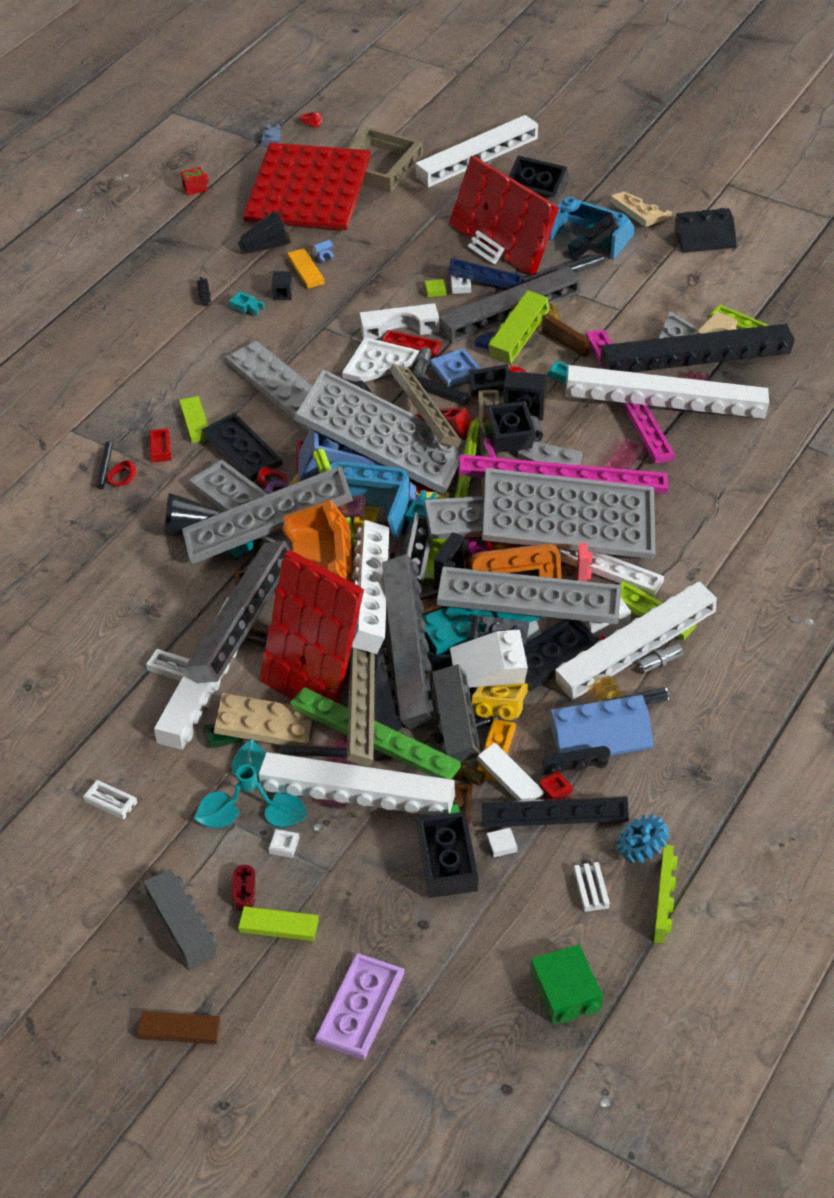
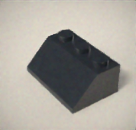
M519 155L508 176L537 194L553 198L564 193L569 181L568 168L566 166Z
M730 208L676 213L674 232L683 253L737 247L735 223Z

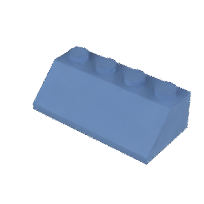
M643 695L551 710L550 729L558 754L598 746L608 747L611 751L610 756L653 749L649 712Z

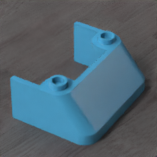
M567 197L557 205L560 208L549 240L553 239L567 221L587 227L591 223L597 224L603 217L612 213L619 225V228L612 234L610 259L614 260L634 235V225L623 213Z
M345 461L331 463V469L341 466L344 471L353 501L345 504L346 508H348L350 503L387 508L386 516L393 539L398 540L406 519L405 514L408 511L409 477L407 471L403 468Z

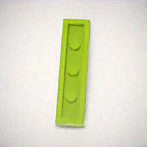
M622 581L620 584L622 585L621 599L632 613L640 617L647 614L653 607L663 604V602L625 581ZM697 624L676 637L684 641L697 627Z
M666 845L663 848L654 943L664 944L665 935L671 934L672 919L667 918L668 912L673 913L674 898L669 897L670 891H675L676 877L671 876V873L676 871L678 856H673V845Z

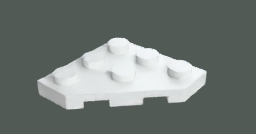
M365 337L342 372L343 379L354 382L363 380V382L387 376L392 374L390 368L393 363L410 369L419 356V350Z

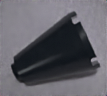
M277 211L269 213L239 237L240 241L238 244L242 252L246 251L249 254L286 246L291 243L289 234L285 231V225Z
M168 493L164 535L183 534V528L219 514V509Z

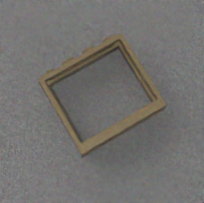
M367 127L349 146V149L367 150L371 145L403 154L386 175L366 170L362 185L392 193L416 165L415 163L419 162L423 157V142Z

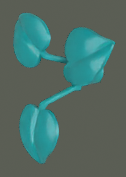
M250 739L240 748L232 762V772L238 780V784L235 785L233 798L230 800L229 795L224 792L208 794L199 804L194 819L197 823L209 828L229 826L239 815L238 808L234 803L238 799L240 790L251 792L255 788L258 789L265 802L269 804L265 809V818L274 827L286 828L295 825L307 817L305 805L297 796L277 792L272 800L268 798L257 780L267 752L259 747L253 739Z

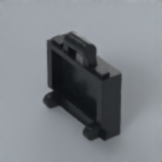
M452 532L434 558V591L439 589L443 567L464 569V561L469 555V541L464 539L463 535Z

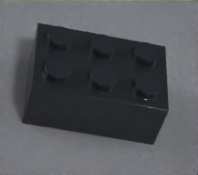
M466 811L417 818V835L428 898L478 891L479 876Z

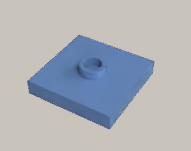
M464 348L429 360L430 367L448 387L466 382L470 370L481 369Z

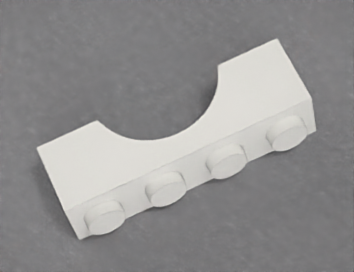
M435 303L360 312V328L363 340L365 337L382 340L387 330L401 327L413 329L420 335L439 333V316Z

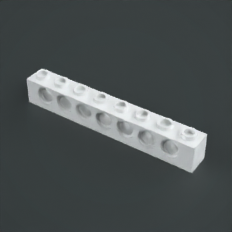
M364 520L362 527L357 528L354 538L357 541L354 547L356 555L353 561L355 569L352 579L355 580L354 584L365 590L352 647L377 654L385 638L386 592L382 562L388 560L389 527Z

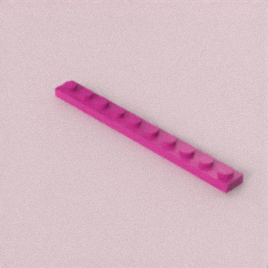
M604 329L586 332L585 337L590 339L589 346L603 369L600 362L602 345L612 343ZM621 402L653 462L657 464L674 461L675 454L648 406Z
M461 454L459 457L460 476L485 478L486 468L649 486L654 487V493L667 494L668 491L667 473Z

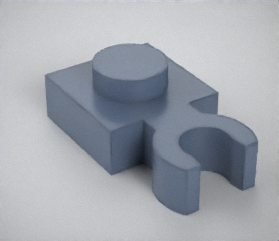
M270 124L267 125V130L263 131L261 139L262 146H268L269 142L280 143L281 131L279 124L275 128H271Z

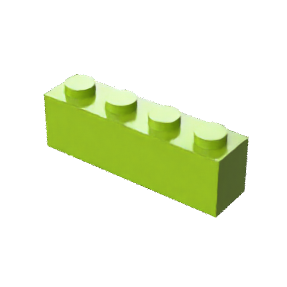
M527 290L524 296L520 297L515 309L510 311L505 323L500 325L497 334L489 341L488 347L491 357L512 364L542 321V316L548 313V297Z

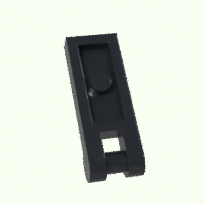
M476 614L469 615L471 624L470 630H467L466 637L477 639L497 631L520 630L522 643L526 645L530 622ZM480 623H483L482 631H479Z
M598 746L543 756V773H551L552 775L558 771L563 773L565 770L571 769L581 771L593 765H596L598 768H605L608 765L611 751L606 746Z

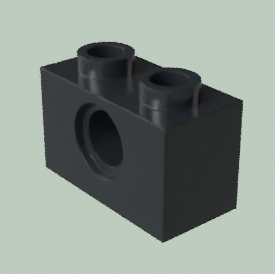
M508 364L470 370L467 375L470 396L478 395L479 390L504 391L506 373L509 371Z

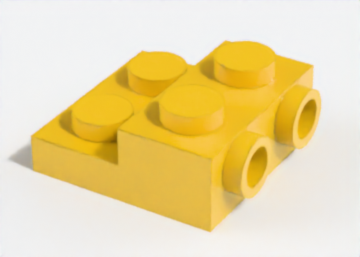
M528 684L478 687L472 696L473 713L484 718L498 716L505 720L518 718L523 710V700L528 693Z

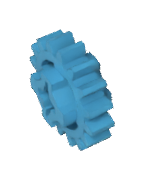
M651 814L647 819L645 815H642L641 820L634 818L633 823L625 825L627 828L625 831L619 832L621 837L616 839L619 844L616 847L626 861L630 860L632 863H635L638 859L640 863H643L646 857L651 860L655 853L660 854V847H666L667 844L664 840L670 838L667 833L669 829L660 817L656 818L654 814Z

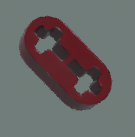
M249 865L236 867L232 879L233 906L235 909L243 911L244 906L253 907L256 898L255 870ZM243 875H248L246 883H242ZM242 892H246L247 897L245 901H240Z

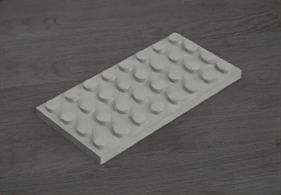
M324 369L294 417V420L302 425L308 426L388 467L405 469L409 478L443 495L459 465L460 454L463 455L466 443L465 440L461 439L458 448L441 445L438 442V438L432 433L431 428L425 423V420Z
M486 468L482 540L530 546L552 544L557 549L578 551L579 543H587L588 552L654 559L656 554L654 487Z

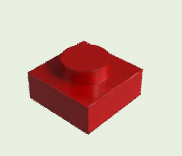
M559 771L539 781V787L545 792L544 794L548 799L564 798L573 792V787Z

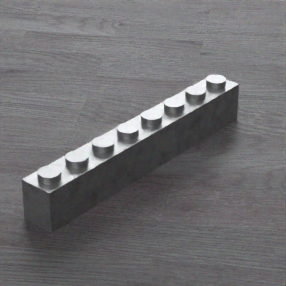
M569 267L557 270L441 315L440 331L451 343H455L505 323L510 311L515 309L520 297L524 296L527 290L548 297V304L551 305L579 294L581 278Z
M284 540L263 544L185 666L196 683L218 682L279 583L281 562L284 559L285 553L290 550Z
M405 554L382 562L400 720L411 730L436 722L435 713L437 711L432 696V680L429 673L432 671V667L427 657L429 645L424 634L427 629L422 618L424 606L419 595L422 591L417 579L419 568L417 563Z

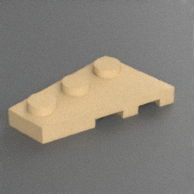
M620 192L610 197V202L638 221L642 226L647 227L672 218L673 212L669 210L665 212L658 210L659 206L644 204L642 199L629 193Z

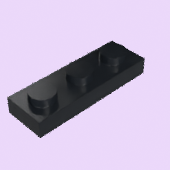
M610 213L593 227L587 229L578 238L572 240L568 244L571 257L574 260L578 259L619 228L616 217Z

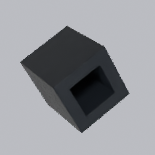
M273 271V300H292V271Z

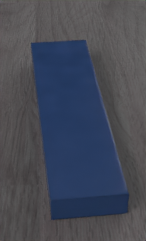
M451 258L448 274L507 289L521 285L523 275Z

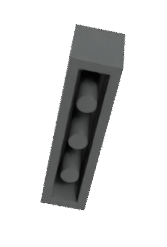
M415 513L405 529L400 556L407 554L412 561L417 563L419 568L417 579L421 585L424 580L431 539L427 518Z
M459 664L432 672L434 681L431 682L434 694L437 696L435 708L441 720L438 723L441 735L444 737V743L442 744L443 753L460 762L478 757L481 751L466 672Z
M169 869L143 881L147 898L188 970L216 958L215 946L218 945L217 939L212 931L208 933L206 930L207 923L201 912L197 914L195 911L196 904L191 894L186 895L184 892L185 885L181 877H176L172 869Z

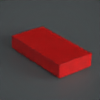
M169 428L149 430L151 463L172 461Z

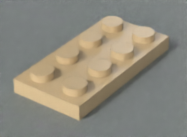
M222 693L214 733L285 746L307 747L312 718L293 710L289 704Z

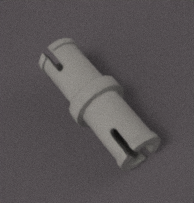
M676 642L663 650L657 649L652 655L638 660L639 671L645 674L656 667H664L667 665V662L683 656V652H679L682 651L680 644Z

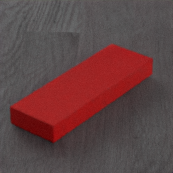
M387 330L381 340L416 349L419 352L422 348H429L432 353L430 358H436L442 347L441 341Z

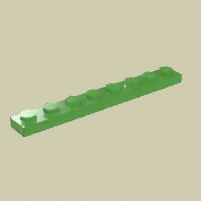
M305 687L290 703L293 710L348 736L347 707ZM374 721V749L432 777L451 780L461 768L460 761Z

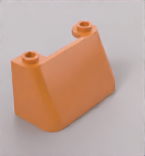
M331 500L284 516L282 531L284 536L292 541L294 552L354 583L352 579L353 559L349 524Z
M552 544L480 552L470 556L465 565L466 569L500 573L538 569V577L561 579L560 552Z

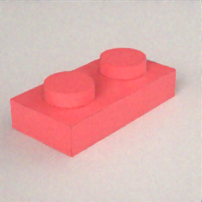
M579 543L577 581L587 582V580H591V567H588V565H592V552H588L587 543Z

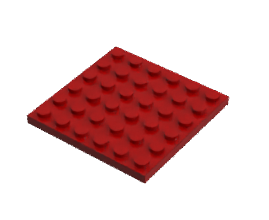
M269 142L246 205L243 220L258 223L269 213L277 211L284 225L348 230L371 157L370 150Z

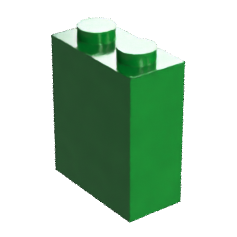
M580 944L531 958L530 974L552 1024L567 1023L576 1017L590 1016L602 1010L603 994Z

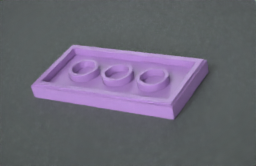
M356 953L315 1037V1043L365 1060L404 976V969Z

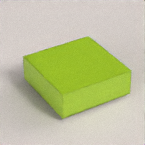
M443 279L425 281L427 297L446 296Z

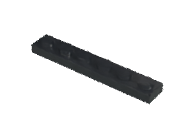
M628 796L481 802L482 828L629 821Z

